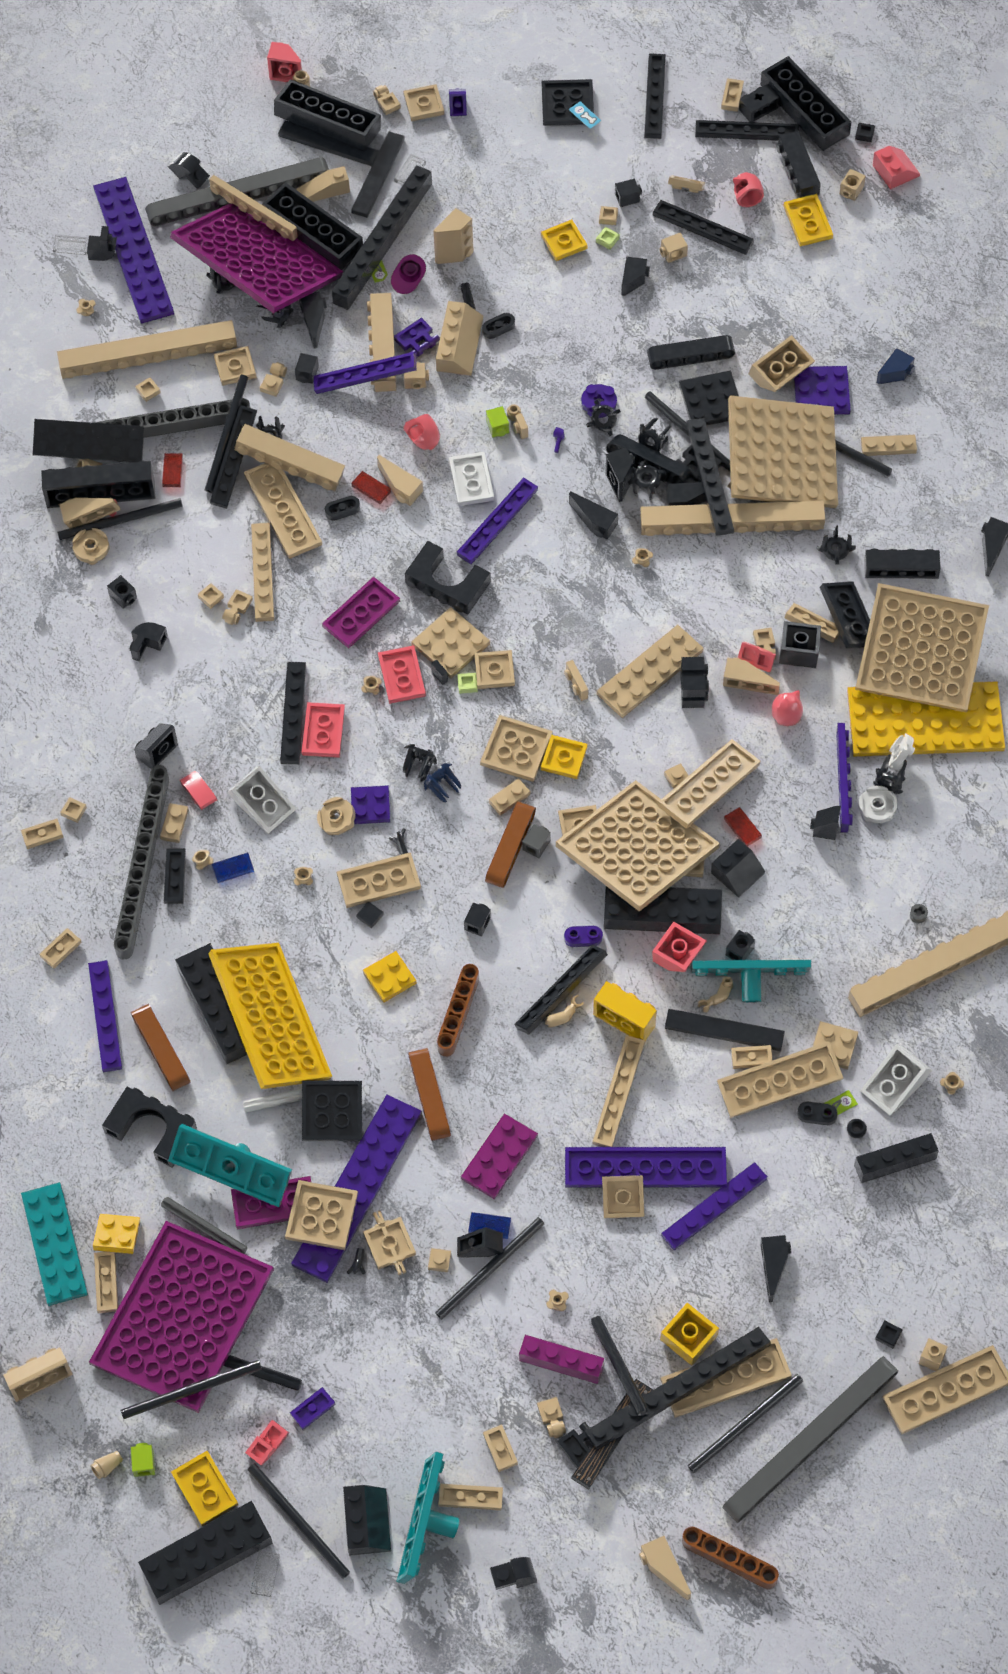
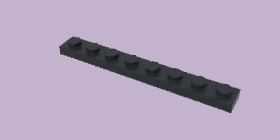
M705 419L686 420L715 536L733 534L734 527Z

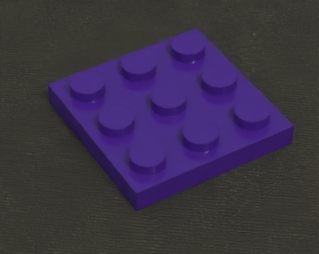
M809 366L794 377L795 403L834 407V415L850 414L847 366Z

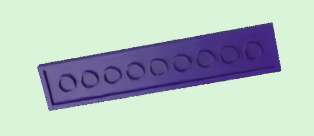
M127 177L93 185L106 226H109V233L113 237H117L115 252L140 324L174 315L170 298Z
M388 1094L383 1099L362 1140H360L334 1186L358 1191L346 1249L422 1115L421 1110ZM302 1243L291 1265L328 1283L346 1249L341 1250Z

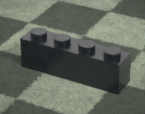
M799 131L780 135L776 148L777 152L782 155L783 166L787 167V175L789 180L793 182L794 193H797L799 198L814 194L820 195L821 183Z
M876 548L866 550L864 557L865 578L939 579L941 569L940 550H879Z
M932 1133L857 1156L854 1167L860 1182L864 1183L936 1160L939 1150Z

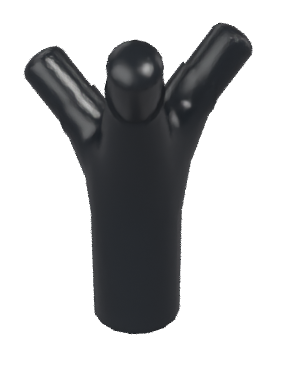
M405 828L401 832H397V838L389 837V840L397 844L401 855L408 853L404 841Z
M357 1248L354 1262L350 1269L347 1270V1274L351 1272L356 1274L358 1269H360L363 1275L366 1274L363 1267L365 1252L363 1248Z

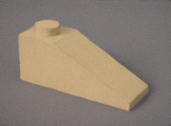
M343 166L327 170L296 190L314 202L350 193L349 178Z
M378 455V468L395 497L401 503L411 506L423 492V481L381 455Z
M74 498L60 504L63 521L69 528L91 523L121 510L120 506L113 499Z
M727 658L723 686L774 695L779 694L780 683L745 660Z
M665 1536L641 1545L639 1557L642 1564L647 1565L653 1574L686 1600L691 1599V1591Z

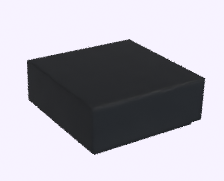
M858 122L855 140L872 143L875 125Z
M438 660L431 663L432 673L444 685L448 682V672Z
M368 901L357 913L356 917L372 929L384 915V912Z
M884 1320L875 1340L894 1349L903 1329Z

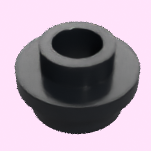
M852 1119L848 1122L847 1133L851 1137L861 1138L866 1134L867 1126L864 1121ZM858 1127L860 1131L856 1132L853 1128Z

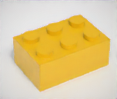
M606 981L595 996L593 1004L594 1016L628 1036L646 1041L656 1026L657 1010L650 1003L638 1000V997L633 993H626L615 983L611 984Z

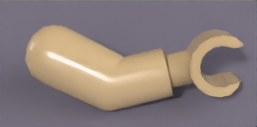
M727 976L722 979L717 994L711 996L708 1000H700L698 1002V1007L705 1005L703 1012H708L710 1006H715L727 1000L733 988L731 977Z
M578 995L571 999L570 1006L568 1005L563 1012L549 1015L545 1019V1025L548 1024L547 1027L551 1028L569 1022L575 1013V1009L583 1005V1002L580 1004L575 1002V998Z

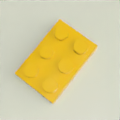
M817 194L784 202L783 207L800 247L833 239V232Z
M208 1451L171 1471L172 1476L201 1526L208 1524L239 1505Z

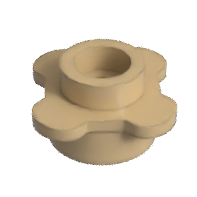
M80 299L78 301L79 307L76 309L78 314L90 316L94 313L93 307L96 305L94 300Z
M639 548L635 551V557L632 558V562L648 567L653 553L645 548Z
M366 676L361 690L363 693L371 692L376 695L379 693V685L382 684V681L375 676Z
M199 850L194 854L192 861L196 863L198 870H202L214 862L213 858L209 856L210 852L208 850Z
M300 867L294 870L296 876L294 879L295 885H311L313 883L311 878L313 870L311 868Z
M950 1072L945 1078L940 1080V1085L947 1089L948 1094L953 1095L957 1089L963 1088L964 1082L955 1072Z
M555 1289L550 1290V1298L546 1303L547 1307L557 1311L566 1310V1300L569 1298L568 1293L557 1292Z

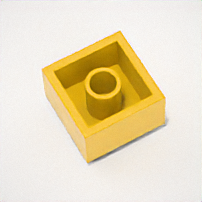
M686 1303L662 1330L660 1341L692 1366L718 1337L719 1328L689 1303Z

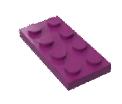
M373 576L322 623V627L349 649L400 602V597Z
M504 1113L461 1175V1180L495 1200L538 1137V1133Z
M311 1176L289 1179L279 1207L236 1189H231L237 1230L289 1221L298 1180L311 1182Z

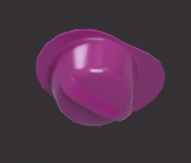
M415 254L404 256L392 273L391 285L393 289L400 294L413 292L425 275V261Z

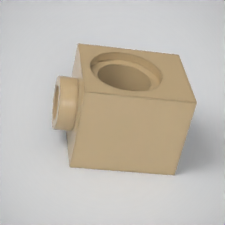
M850 169L840 184L839 194L855 201L864 188L866 175Z
M677 233L661 239L659 250L661 256L665 257L667 262L670 263L686 257L688 245L682 234Z
M928 1338L918 1364L934 1371L939 1370L948 1346Z

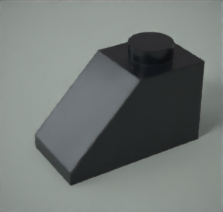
M626 256L621 287L622 296L645 284V278L649 277L650 266H647V259Z
M833 806L816 812V818L811 819L810 829H813V837L830 840L836 839L841 806Z
M484 1227L457 1237V1257L460 1258L491 1257L503 1252V1233Z

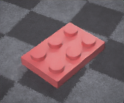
M414 645L378 652L389 704L426 697Z
M307 702L302 756L340 758L345 704Z

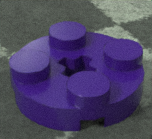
M590 384L582 393L581 406L583 410L587 411L589 416H592V406H595L594 401L596 399L603 400L600 402L601 405H608L614 410L616 409L617 396L614 388L611 386ZM605 413L599 415V418L606 417Z

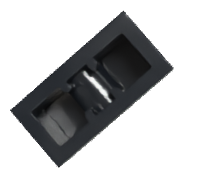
M766 84L740 98L739 111L749 122H754L778 109L780 97Z

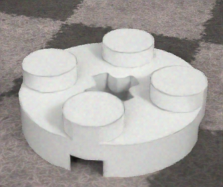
M906 733L905 737L901 735L891 746L889 751L892 754L888 764L890 769L899 771L906 757L909 758L914 753L915 748L912 746L914 739Z
M869 787L859 798V811L863 819L868 822L884 823L890 821L896 813L897 798L886 787ZM876 801H879L883 806L876 808L874 804Z

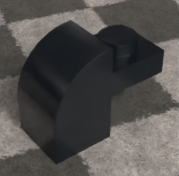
M187 152L177 155L167 166L179 179L186 177L197 189L210 177L200 166L201 161Z
M102 226L100 236L89 235L87 246L88 260L105 261L115 255L117 237H113L109 233V226Z
M152 622L136 626L131 632L133 641L129 648L132 659L140 661L146 647L161 651L168 637L166 627Z
M530 1557L510 1559V1562L490 1567L496 1590L512 1585L520 1588L537 1583Z

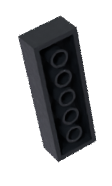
M789 56L761 72L760 85L768 84L780 97L779 105L799 124L801 129L822 151L850 135L851 120Z
M291 79L274 99V116L363 151L367 149L381 130V114Z
M286 182L262 203L264 207L297 227V238L341 270L354 259L363 245L362 236Z
M34 419L33 456L117 462H139L143 460L144 426Z
M142 460L131 463L122 462L120 464L86 465L84 467L41 470L42 491L47 508H59L60 504L74 498L115 499L117 502L156 499L151 461Z
M606 886L604 929L666 932L671 924L675 922L693 933L720 935L722 914L721 889L669 887L641 911H638Z
M211 943L175 959V962L193 1001L227 1065L248 1054L208 953L213 949Z
M250 1501L140 1560L138 1563L159 1605L268 1547L273 1542L253 1502Z

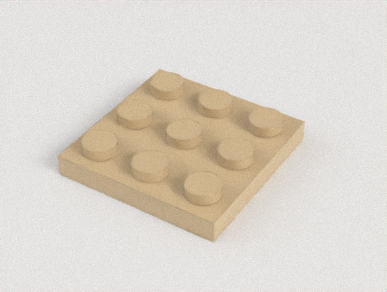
M450 607L412 640L411 644L429 661L438 660L448 672V677L452 679L475 658L474 653H481L490 645V640Z
M499 715L481 758L480 766L534 782L553 731Z
M298 1180L285 1239L345 1250L358 1191Z

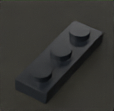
M185 848L166 849L164 904H184Z

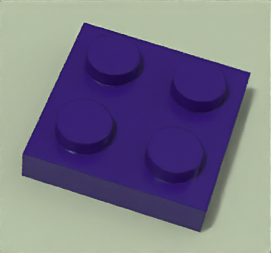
M389 785L351 787V805L355 809L354 825L390 823Z

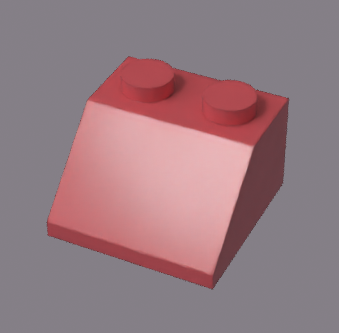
M281 42L271 43L267 56L270 80L288 82L290 79L293 80L295 72L302 70L301 59L289 44Z
M887 146L874 152L873 166L890 190L920 176V173L902 149Z
M673 922L653 949V962L668 971L686 972L707 940Z

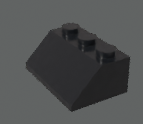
M369 1485L344 1486L349 1556L391 1552L386 1488Z

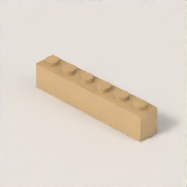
M391 293L370 294V301H367V311L371 312V315L368 316V326H372V330H368L369 341H372V345H369L370 356L373 355V359L370 362L393 357L395 353ZM396 375L371 381V385L375 386V392L396 391Z
M244 424L236 441L235 450L240 454L248 455L259 462L270 464L276 469L287 471L293 476L304 478L306 481L316 483L327 490L336 491L344 473L345 465Z

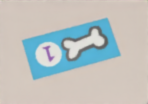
M578 102L569 109L589 129L601 122L582 102Z

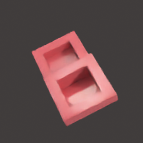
M742 642L738 658L741 660H745L756 668L771 672L776 654L747 642Z
M196 771L180 780L183 788L191 795L192 800L201 810L217 801L212 790Z
M271 1420L262 1434L255 1438L245 1453L262 1466L290 1432L274 1420Z

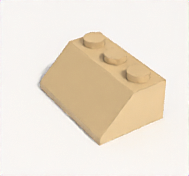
M455 208L433 230L435 263L437 264L463 262L474 251L472 218Z
M791 335L753 363L748 374L760 387L776 392L812 365L815 360Z
M59 1347L57 1349H49L45 1352V1355L39 1358L33 1357L26 1361V1364L20 1367L10 1368L3 1376L15 1401L18 1402L73 1374Z

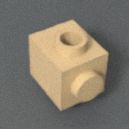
M416 362V371L404 373L405 389L426 388V381H429V370H425V363Z

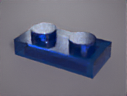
M248 852L212 863L217 883L254 872Z
M471 1212L468 1233L486 1227L502 1232L503 1239H508L511 1217Z

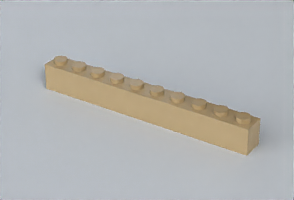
M229 320L57 351L61 376L64 379L98 372H108L115 369H125L131 366H142L148 363H158L181 357L196 356L198 354L213 353L215 351L237 348L233 321Z
M824 501L727 504L734 532L816 531L824 529L825 525ZM707 505L641 507V535L715 533Z
M1008 911L997 919L995 917L989 919L986 924L980 927H973L964 935L959 934L948 943L942 942L935 949L922 952L913 960L907 959L900 966L887 969L880 976H872L862 985H854L849 991L848 999L859 1017L1007 946Z

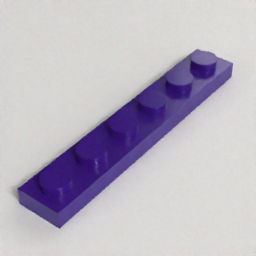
M410 352L315 375L314 391L316 394L416 371V354Z
M523 477L457 550V556L472 565L538 491V486Z
M837 723L839 806H841L840 833H848L849 826L853 825V815L849 814V809H852V797H848V792H851V780L847 778L851 770L850 763H847V758L850 757V747L846 746V741H849V730H845V723Z
M108 961L88 963L102 1071L104 1073L122 1070Z
M755 1162L727 1182V1186H722L663 1231L661 1236L673 1250H676L765 1182L768 1176Z

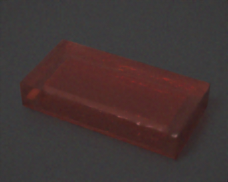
M164 453L163 487H181L182 453Z
M361 471L351 483L353 488L379 504L391 493V488L364 471Z
M740 807L724 816L726 823L746 846L762 838V834Z

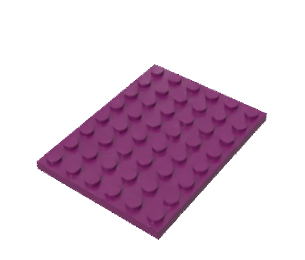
M233 203L172 231L170 234V238L177 242V244L181 245L272 313L340 279L343 275L341 269L298 238L294 241L284 238L278 231L270 229L262 221H257L251 214L241 211Z
M165 1221L89 1360V1364L159 1396L220 1374L269 1281L274 1267ZM212 1388L174 1402L199 1413Z

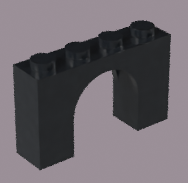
M427 541L404 573L405 583L411 588L419 589L427 596L438 599L442 604H448L454 607L456 611L468 615L491 583V572L474 565L461 583L454 586L441 585L434 580L432 575L444 559V551L440 546Z
M127 1086L102 1124L104 1133L122 1141L131 1125L140 1117L152 1115L161 1118L166 1123V1131L153 1153L156 1160L173 1168L175 1164L169 1162L168 1159L178 1128L181 1124L197 1130L195 1119L188 1114L182 1115L178 1113V1110L171 1105L165 1106L153 1096L149 1098L143 1095L144 1093L138 1088L134 1087L132 1089Z

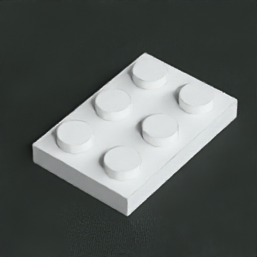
M485 452L449 457L458 506L494 501Z

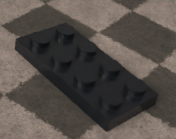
M854 582L822 583L819 588L846 649L865 647L870 618Z

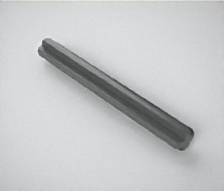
M169 1197L163 1199L161 1207L216 1242L240 1253H246L247 1246L173 1199Z

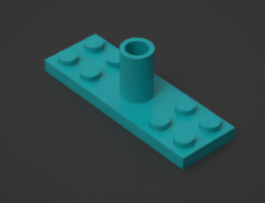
M811 960L692 961L691 973H696L698 977L707 976L708 973H715V976L741 973L742 1002L757 1003L761 1002V973H774V976H785L787 972H794L795 976H803L810 971L812 966Z
M181 1124L178 1128L168 1159L173 1164L277 1207L281 1205L293 1170L251 1153L249 1147L243 1143L232 1145L184 1124Z
M434 1452L424 1462L396 1580L398 1583L405 1584L412 1580L415 1575L419 1574L421 1563H418L420 1555L424 1553L426 1545L423 1542L425 1531L452 1539L457 1533L459 1518L431 1510L434 1493L438 1492L440 1481H437L439 1473H442L445 1461L442 1460L443 1453Z

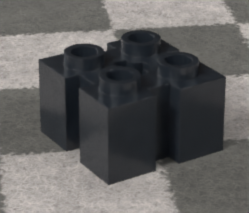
M681 657L682 708H704L705 701H708V664H704V657Z

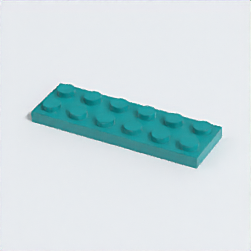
M58 1182L22 1192L21 1196L48 1306L87 1296L88 1293L61 1183Z

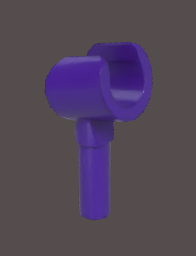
M556 427L553 432V437L557 438L554 452L558 453L560 443L564 439L565 434L563 429Z

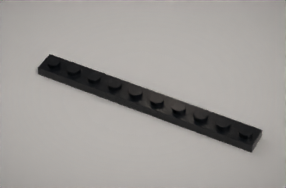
M760 1327L755 1328L642 1396L648 1407L647 1414L639 1416L631 1403L586 1430L585 1435L594 1448L599 1450L771 1346L770 1340Z

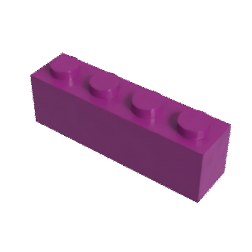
M526 1334L519 1351V1361L599 1384L604 1367L603 1357Z

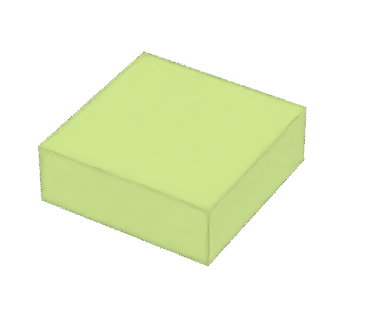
M605 227L596 237V243L611 250L620 239V234Z
M476 673L457 674L459 694L478 692Z

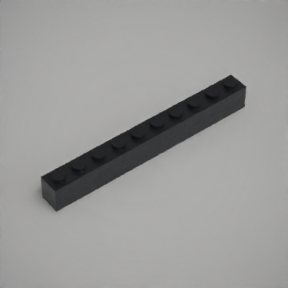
M418 165L415 166L333 288V304L346 310L350 309L431 187L432 171Z

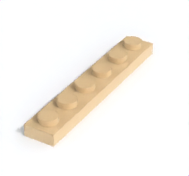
M213 175L209 179L210 189L214 194L221 195L227 202L235 204L241 211L251 214L257 221H262L270 229L278 231L284 238H289L292 241L297 238V227L217 176Z
M270 523L251 524L256 622L274 621Z
M625 1036L593 1138V1145L613 1147L645 1040Z

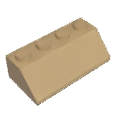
M448 301L436 355V371L472 376L483 315L466 303Z

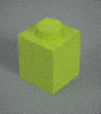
M503 406L486 410V422L492 438L508 434L509 421Z
M138 1443L136 1446L131 1447L134 1477L155 1475L152 1445Z

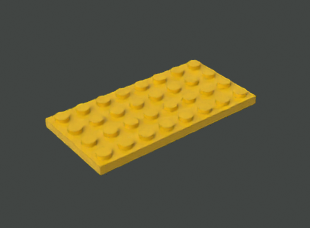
M998 681L973 682L967 713L855 690L856 687H847L853 757L890 755L892 752L889 750L893 743L901 735L905 737V733L914 739L912 746L915 750L912 755L1005 751Z
M279 942L211 949L208 953L260 1088L268 1089L302 1084V1081L330 1080L332 1077L331 1071Z

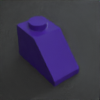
M449 89L450 116H467L466 89Z

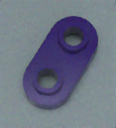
M594 925L572 926L564 932V941L570 947L597 946L603 940L601 928ZM594 932L597 935L591 936L590 933ZM575 933L577 934V936L572 937L571 934Z

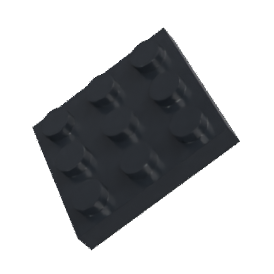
M592 79L541 81L543 126L584 125L569 110L578 102H582L594 113Z
M731 370L679 381V388L689 420L704 418L706 426L729 421L728 398L730 396H739Z
M302 1081V1141L362 1140V1081Z

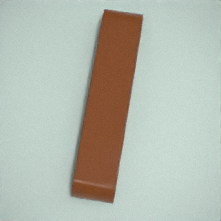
M521 802L516 803L485 877L486 883L501 888L505 887L521 850L522 841L526 837L534 819L536 807Z
M466 964L461 969L437 1038L438 1052L445 1057L451 1056L455 1052L479 983V970L474 964ZM467 974H474V975H475V976L472 977V978L466 977ZM461 991H468V992H469V993L466 994V995L460 994ZM456 1008L463 1009L461 1012L454 1011ZM450 1025H455L457 1027L453 1030L448 1029ZM445 1042L451 1044V1045L448 1046V1047H443V1046H442V1044L445 1043Z
M146 1004L131 1011L130 1013L171 1090L175 1091L191 1083L187 1072L150 1005Z
M428 1048L408 1052L431 1141L450 1137L451 1132Z
M692 1526L684 1530L682 1544L687 1550L765 1589H772L776 1586L779 1573L773 1565L697 1527ZM688 1535H695L698 1540L691 1543L687 1541L686 1537ZM708 1544H712L717 1550L708 1552L705 1547ZM733 1554L736 1559L733 1562H729L724 1556ZM750 1563L754 1565L755 1570L746 1571L744 1565ZM771 1573L774 1576V1580L766 1581L763 1575Z

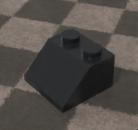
M626 447L606 454L605 475L618 502L623 501L630 487L628 481L632 478V474H634L633 464L635 460L632 453L629 454Z
M784 621L779 664L816 668L819 656L821 626Z
M163 723L153 727L148 735L136 744L134 748L136 758L150 769L159 765L178 746L175 727L171 724Z
M737 839L711 865V874L737 897H740L765 874V870L754 852L740 839Z

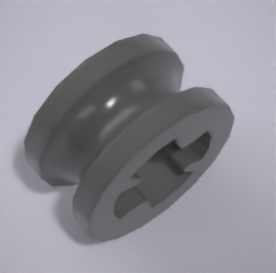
M915 904L911 908L910 919L915 923H923L927 919L928 910L922 904ZM918 910L922 911L920 916H916Z

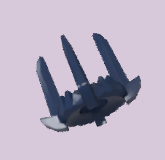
M451 763L441 764L442 767L432 775L429 774L424 782L425 791L429 788L442 802H447L445 797L449 798V796L440 785L441 779L444 778L457 793H459L458 788L461 789L460 781L449 768L452 766Z

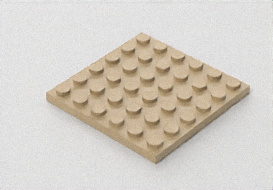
M730 396L728 398L731 498L769 502L824 501V507L836 508L838 506L834 407Z
M878 583L855 690L967 713L989 605Z
M635 780L558 839L556 847L630 905L641 911L719 849L720 843L695 824L690 825L686 829L658 807V803L661 800L658 796Z

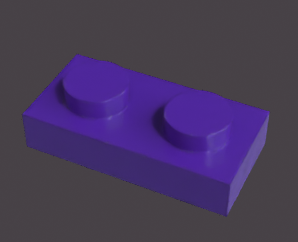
M321 1387L293 1409L290 1415L300 1428L304 1430L336 1404L326 1390Z

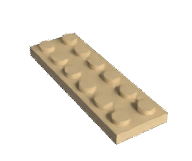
M264 463L244 472L248 484L289 559L322 546L321 538L282 469H276L272 465Z
M677 624L599 688L597 695L623 718L681 670V657H697L703 652L704 648Z
M731 739L662 798L658 803V807L687 829L760 765L761 761Z
M828 1041L718 1079L717 1084L730 1118L843 1080V1075L831 1044Z
M778 1339L770 1340L771 1346L670 1406L674 1418L790 1379L792 1375ZM687 1369L660 1377V1381L664 1384Z
M992 1345L883 1395L882 1399L902 1435L1008 1386V1371L995 1347Z

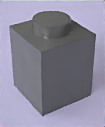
M533 824L522 841V850L540 858L551 841V832L544 826Z

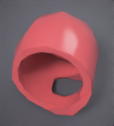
M744 172L733 178L735 197L740 206L751 207L762 201L764 197L763 186L755 174Z
M429 414L411 419L404 425V431L417 447L423 450H432L439 443V429Z
M799 690L792 693L779 694L774 699L772 716L779 725L793 726L801 720L803 706Z

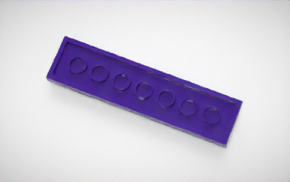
M565 1147V1188H603L602 1177L643 1175V1188H721L722 1186H727L726 1147Z

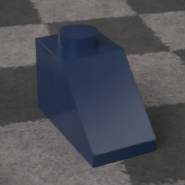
M896 348L879 370L876 383L885 384L905 380L915 369V358Z

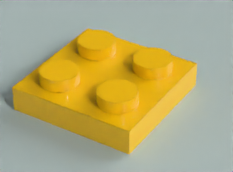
M572 219L541 231V237L555 261L588 249L586 241Z
M551 735L541 770L578 779L588 744Z
M397 951L363 969L364 975L383 1003L417 984V980Z
M100 1214L93 1241V1251L133 1254L140 1226V1217Z

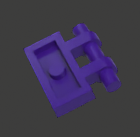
M421 317L394 335V341L404 351L411 348V352H414L419 357L426 349L436 346V343L440 341V337L437 334L433 337L430 336L433 333V329ZM421 340H424L425 342L420 346L417 344Z

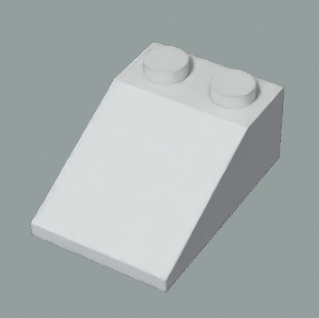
M260 765L227 792L238 806L267 834L296 810L295 806Z
M896 1044L860 1091L892 1116L922 1085L933 1070L905 1047Z

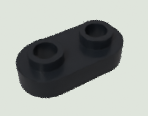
M502 313L484 322L482 334L488 339H493L511 331L515 327V317L510 313Z
M347 496L331 501L325 506V516L329 520L335 521L354 515L360 510V501L355 496Z
M809 1101L801 1103L797 1111L798 1118L802 1122L827 1126L834 1124L838 1115L837 1109L831 1104ZM808 1108L811 1110V1112L806 1113L804 1112V1110ZM829 1111L831 1115L827 1116L824 1112Z

